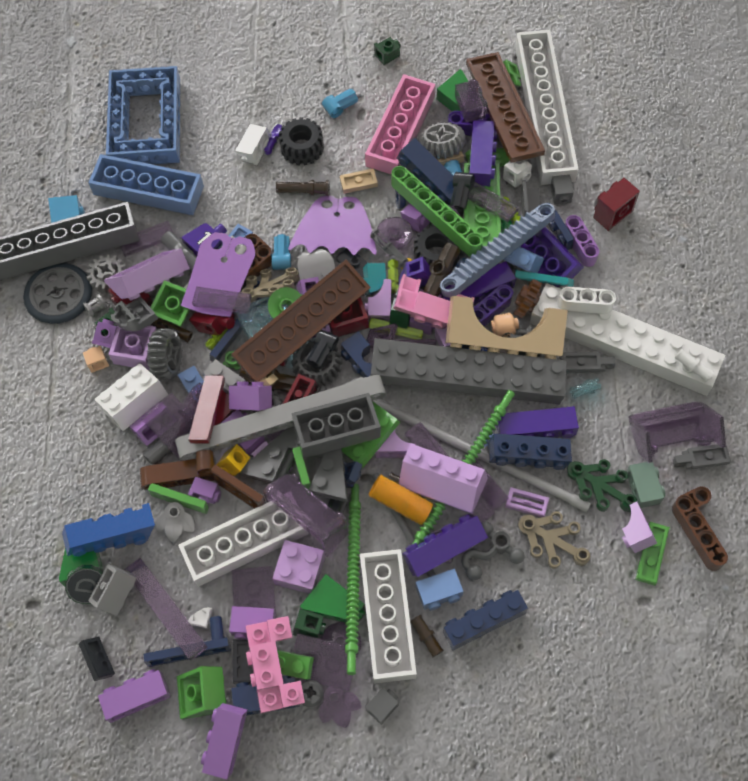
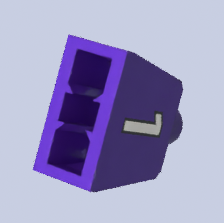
M204 223L181 238L183 243L197 256L201 243L208 236L215 232L226 233L227 230L221 223L214 229L207 223ZM216 239L212 242L211 246L213 249H218L223 242L220 239Z

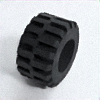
M299 117L297 120L294 118L291 122H286V126L283 125L281 127L282 131L279 132L281 153L286 161L289 160V163H296L298 166L300 164L305 166L307 163L310 162L312 164L314 160L320 158L319 155H322L324 149L321 127L314 120L311 122L309 118H306V120L303 117ZM298 140H308L301 144L295 143Z
M432 225L429 229L424 228L423 233L419 232L417 237H415L414 260L423 257L431 265L435 260H438L440 254H433L428 249L432 247L444 248L447 243L457 245L437 227ZM458 255V257H457V259H456V261H455L453 267L457 264V262H458V260H459V255Z

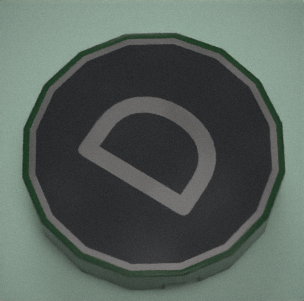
M81 565L69 572L65 582V591L68 597L80 604H91L88 600L103 574L102 570L93 565Z

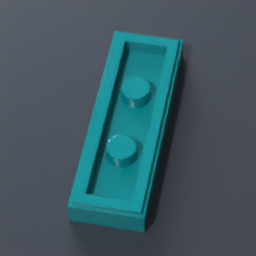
M518 270L515 273V277L521 280L532 281L535 279L541 283L573 287L574 280L566 277Z

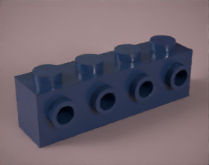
M416 138L412 139L400 150L396 159L401 166L406 167L435 195L439 196L444 203L450 206L454 190L453 175Z
M495 433L489 439V463H496L498 466L514 464L516 467L528 465L538 469L553 467L555 470H563L572 462L571 439Z
M509 590L503 593L500 599L496 601L491 599L482 604V608L478 610L474 608L464 613L465 617L459 620L453 618L445 623L446 626L443 628V634L452 651L525 615L528 607L518 590L514 592Z

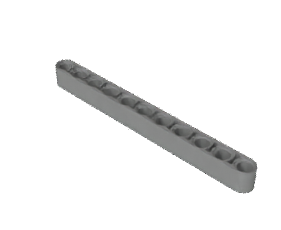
M372 375L215 425L209 444L190 443L188 440L190 434L178 437L175 443L180 460H189L195 458V453L201 450H211L214 452L293 427L292 413L366 393L370 394L372 401L380 399L386 395L381 376Z

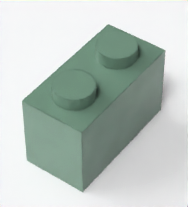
M653 461L629 465L626 471L632 494L636 497L640 508L661 504L665 497V489L663 485H660L658 479L659 471L657 467H654Z

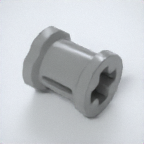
M99 294L92 301L83 303L92 318L95 316L94 314L103 308H108Z

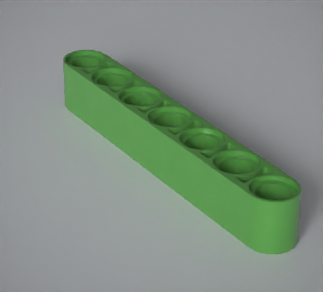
M396 166L392 169V187L463 252L471 257L472 254L476 255L477 250H482L483 237L405 167Z

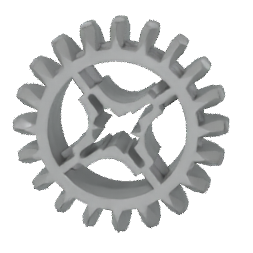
M438 122L435 125L431 124L430 127L426 126L425 129L421 130L418 138L419 142L438 160L458 155L459 152L463 151V147H465V134L462 127H459L457 124L452 125L451 122Z

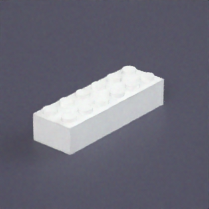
M289 492L178 546L194 582L199 587L283 547L285 540L293 542L308 535L309 532Z
M401 549L360 554L374 684L416 679L417 673Z

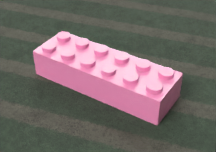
M403 74L365 153L366 167L391 174L394 167L401 166L396 157L401 149L417 137L435 98L434 83Z

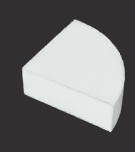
M207 607L197 611L189 618L187 625L208 629L210 624L209 618L212 616L213 609Z

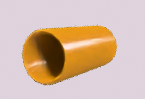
M382 474L378 476L369 492V497L420 525L426 521L433 507L431 501L429 502V500L422 498L418 494L416 495V493Z

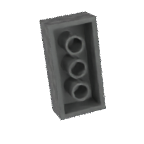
M369 393L292 413L293 426L303 459L381 438V427Z

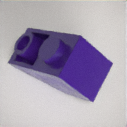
M423 257L406 262L399 276L398 285L402 275L405 274L407 277L416 280L420 279L419 288L425 287L431 275L430 265Z

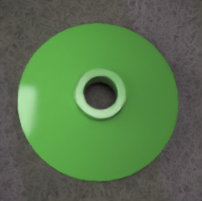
M289 287L274 291L268 300L270 316L274 319L284 311L283 305L290 306L302 296L301 293Z

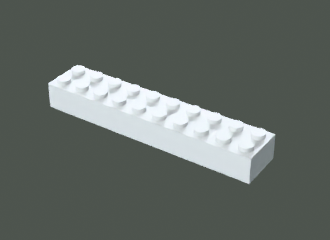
M551 31L519 32L516 34L515 50L526 109L545 149V155L536 157L540 184H551L552 176L570 175L571 182H576L579 169Z
M546 283L540 299L532 312L530 324L538 325L545 308L560 309L558 300L562 289ZM615 310L608 314L568 311L565 338L610 357H615V359L705 396L711 391L725 358V355ZM681 349L695 359L699 358V362L711 371H714L707 382L693 371L689 372V368L675 359V356Z

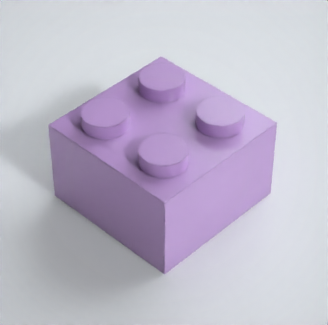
M117 326L109 352L113 364L136 367L140 363L149 370L150 367L147 365V344L152 332L157 330L156 327L146 326L139 331L132 332Z
M285 540L272 578L274 584L310 594L316 587L325 560L324 550Z

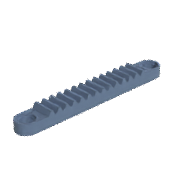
M544 203L530 213L526 212L525 217L521 216L520 221L516 220L515 224H511L508 230L504 229L503 234L499 233L498 238L494 237L493 241H489L487 246H482V250H477L476 255L472 254L471 258H467L464 264L461 262L459 268L455 267L454 271L441 281L440 287L443 296L448 298L457 296L552 222L555 218L554 206ZM544 211L550 212L548 215H542L541 213ZM448 285L455 286L452 290L445 289Z

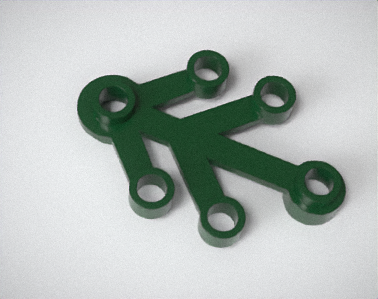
M605 459L600 460L598 464L584 465L581 462L573 461L568 465V476L576 481L581 500L588 501L592 496V490L586 487V480L592 486L597 501L596 507L599 511L605 512L610 506L609 500L604 498L602 492L604 491L620 501V507L623 511L631 512L630 504L637 502L636 497L632 494L625 495L607 484L615 482L624 483L628 478L626 471L618 470L616 474L596 477L590 474L598 471L601 473L608 472L611 465Z

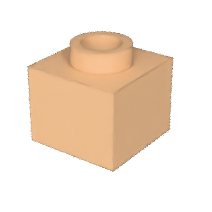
M101 346L92 347L83 352L91 373L109 367Z

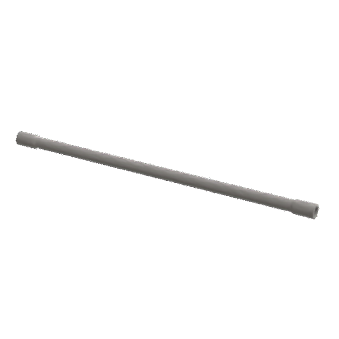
M379 399L373 401L396 419L459 450L468 453V450L471 451L470 446H474ZM480 449L481 453L477 454L478 459L569 503L587 513L592 503L590 501H583L578 495L561 489L512 464L498 466L496 463H489V453Z

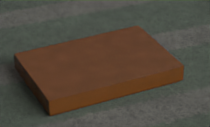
M216 464L212 467L211 472L220 487L254 509L266 504L263 495Z

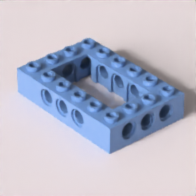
M177 66L109 70L107 156L147 164L180 163V76ZM161 94V100H159L161 114H159L161 128H159V134L161 138L152 139L150 137L148 139L129 140L130 96Z

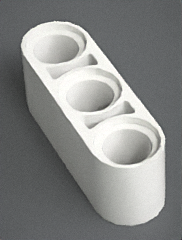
M565 287L560 292L558 306L560 309L573 312L608 314L613 309L616 295L611 290Z

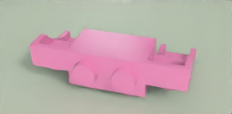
M403 274L393 309L410 314V317H413L419 323L428 322L435 328H446L450 301L421 291L418 292L421 280H416ZM458 294V295H457V296H460V297H467V296H464V295H461V294Z
M286 616L267 620V622L247 625L245 628L250 652H246L248 665L253 667V674H250L252 687H256L260 712L266 713L304 704L301 681L283 684L276 642L292 638L289 617Z

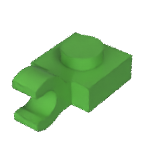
M505 60L503 63L513 84L520 87L521 82L519 79L521 77L517 65Z

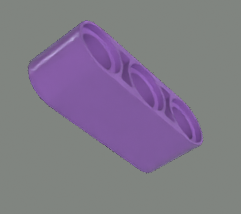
M570 215L566 219L565 225L574 238L572 248L584 266L592 267L597 261L599 248L582 219L577 215Z

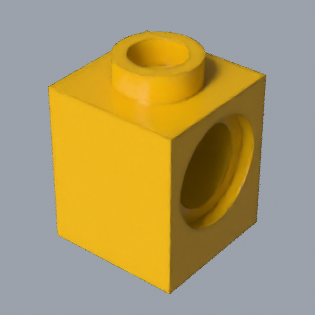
M236 444L223 454L216 465L232 476H235L241 472L251 457Z

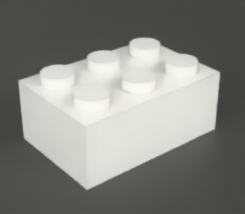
M139 363L94 400L103 412L124 431L164 399L168 393L160 381Z

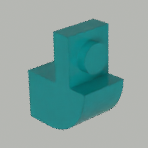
M367 263L363 267V279L371 287L365 293V296L376 293L383 286L384 279H386L385 263Z

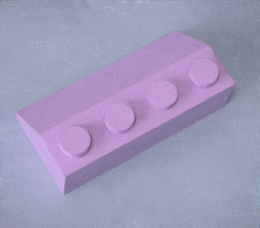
M180 248L161 252L104 279V281L121 299L129 298V300L140 297L139 293L143 291L145 293L155 289L154 286L157 284L161 286L164 280L170 282L169 279L172 277L178 278L183 276L184 271L190 268Z
M410 444L402 462L399 485L421 496L473 514L488 477L485 469Z

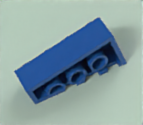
M149 503L143 504V509L135 511L132 510V507L124 509L123 513L116 516L111 515V513L99 517L97 521L90 518L64 525L62 536L67 556H82L86 552L91 551L99 553L112 547L120 549L128 544H144L148 541L155 526Z

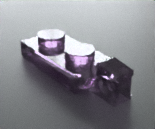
M200 382L191 389L177 411L191 425L203 383L201 384Z

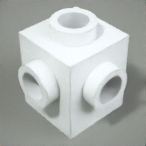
M526 160L513 163L509 161L504 165L503 179L516 188L522 184V180L527 182L530 179L532 164Z

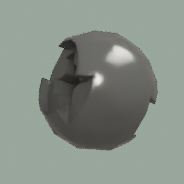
M315 680L304 681L301 685L305 703L302 705L306 707L319 705L324 697L322 685ZM310 688H313L316 695H312L311 699H309L305 692H309Z

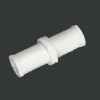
M683 349L675 356V359L689 368V372L693 371L706 382L714 373V371H711L699 362V358L695 359Z

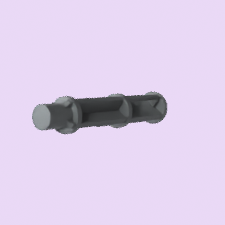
M378 229L373 230L370 237L389 256L395 255L400 260L399 267L404 268L408 259ZM378 233L388 241L387 244L377 235ZM375 236L385 245L384 247L374 239Z

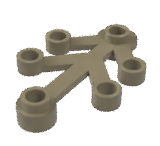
M290 267L286 269L284 275L269 281L272 277L271 270L263 269L260 271L261 282L257 288H254L257 285V277L253 275L246 277L247 286L239 293V299L244 304H251L258 297H270L277 289L284 287L294 289V283L300 280L299 272L296 268Z
M555 511L551 516L538 519L532 515H524L520 518L518 527L528 537L531 547L530 554L533 558H539L543 553V548L537 543L536 535L543 538L550 568L556 569L561 564V559L556 555L554 545L571 554L577 565L584 566L589 562L590 552L587 549H578L559 538L569 534L577 535L581 529L578 522H571L568 526L547 531L541 528V526L551 523L554 525L560 524L563 519L560 512ZM554 515L558 516V517L560 518V520H559V521H555V520L553 519V516H554ZM525 522H531L532 526L527 527ZM576 526L577 531H572L570 527ZM533 549H539L540 554H535ZM579 553H584L586 558H580ZM556 559L558 561V564L553 565L551 563V560Z

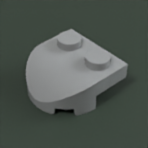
M315 249L311 253L307 250L298 260L300 280L318 277L320 281L335 269L332 256L323 249Z

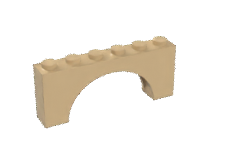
M452 296L450 299L445 343H451L450 347L462 348V345H467L471 350L481 351V347L488 348V352L500 353V350H507V354L518 355L519 352H525L526 356L537 357L538 354L545 355L544 358L556 359V356L563 355L568 310L545 308L540 322L531 332L517 338H506L488 331L478 321L473 309V298Z

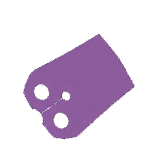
M215 232L208 236L200 245L181 306L204 314L231 317L236 300L255 257L252 241L240 236L231 238L226 233ZM220 239L223 242V246L220 249H213L211 244L214 240ZM237 245H245L247 248L244 254H237L235 252ZM227 257L228 260L227 262L223 263L221 262V258Z

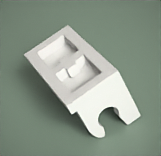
M249 125L235 150L237 154L244 155L241 158L242 161L253 163L254 165L259 163L269 137H271L267 127Z

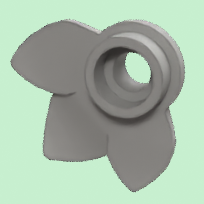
M172 502L166 506L164 513L156 518L155 530H165L167 538L171 542H176L183 530L194 532L195 522L192 515L186 513L180 503ZM173 508H176L178 510V513L175 516L171 514V510Z

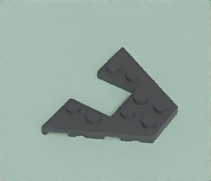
M294 426L284 430L251 459L239 472V475L275 485L290 451L293 448L299 447ZM342 448L315 455L314 457L322 458L309 488L310 493L348 502Z

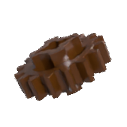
M533 279L529 286H523L514 303L516 305L514 315L523 318L527 312H532L540 299L541 293L539 289L542 286L541 282Z

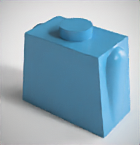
M77 195L48 198L51 223L85 214V209L81 206Z

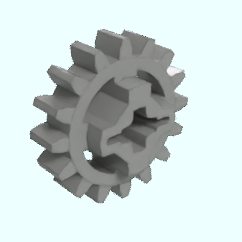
M107 254L106 258L100 255V260L94 258V264H89L90 269L86 270L88 274L87 279L92 288L96 287L97 291L103 289L104 293H106L110 287L105 283L104 279L117 274L116 267L118 268V273L126 269L122 259L118 260L116 255L112 258L109 254Z

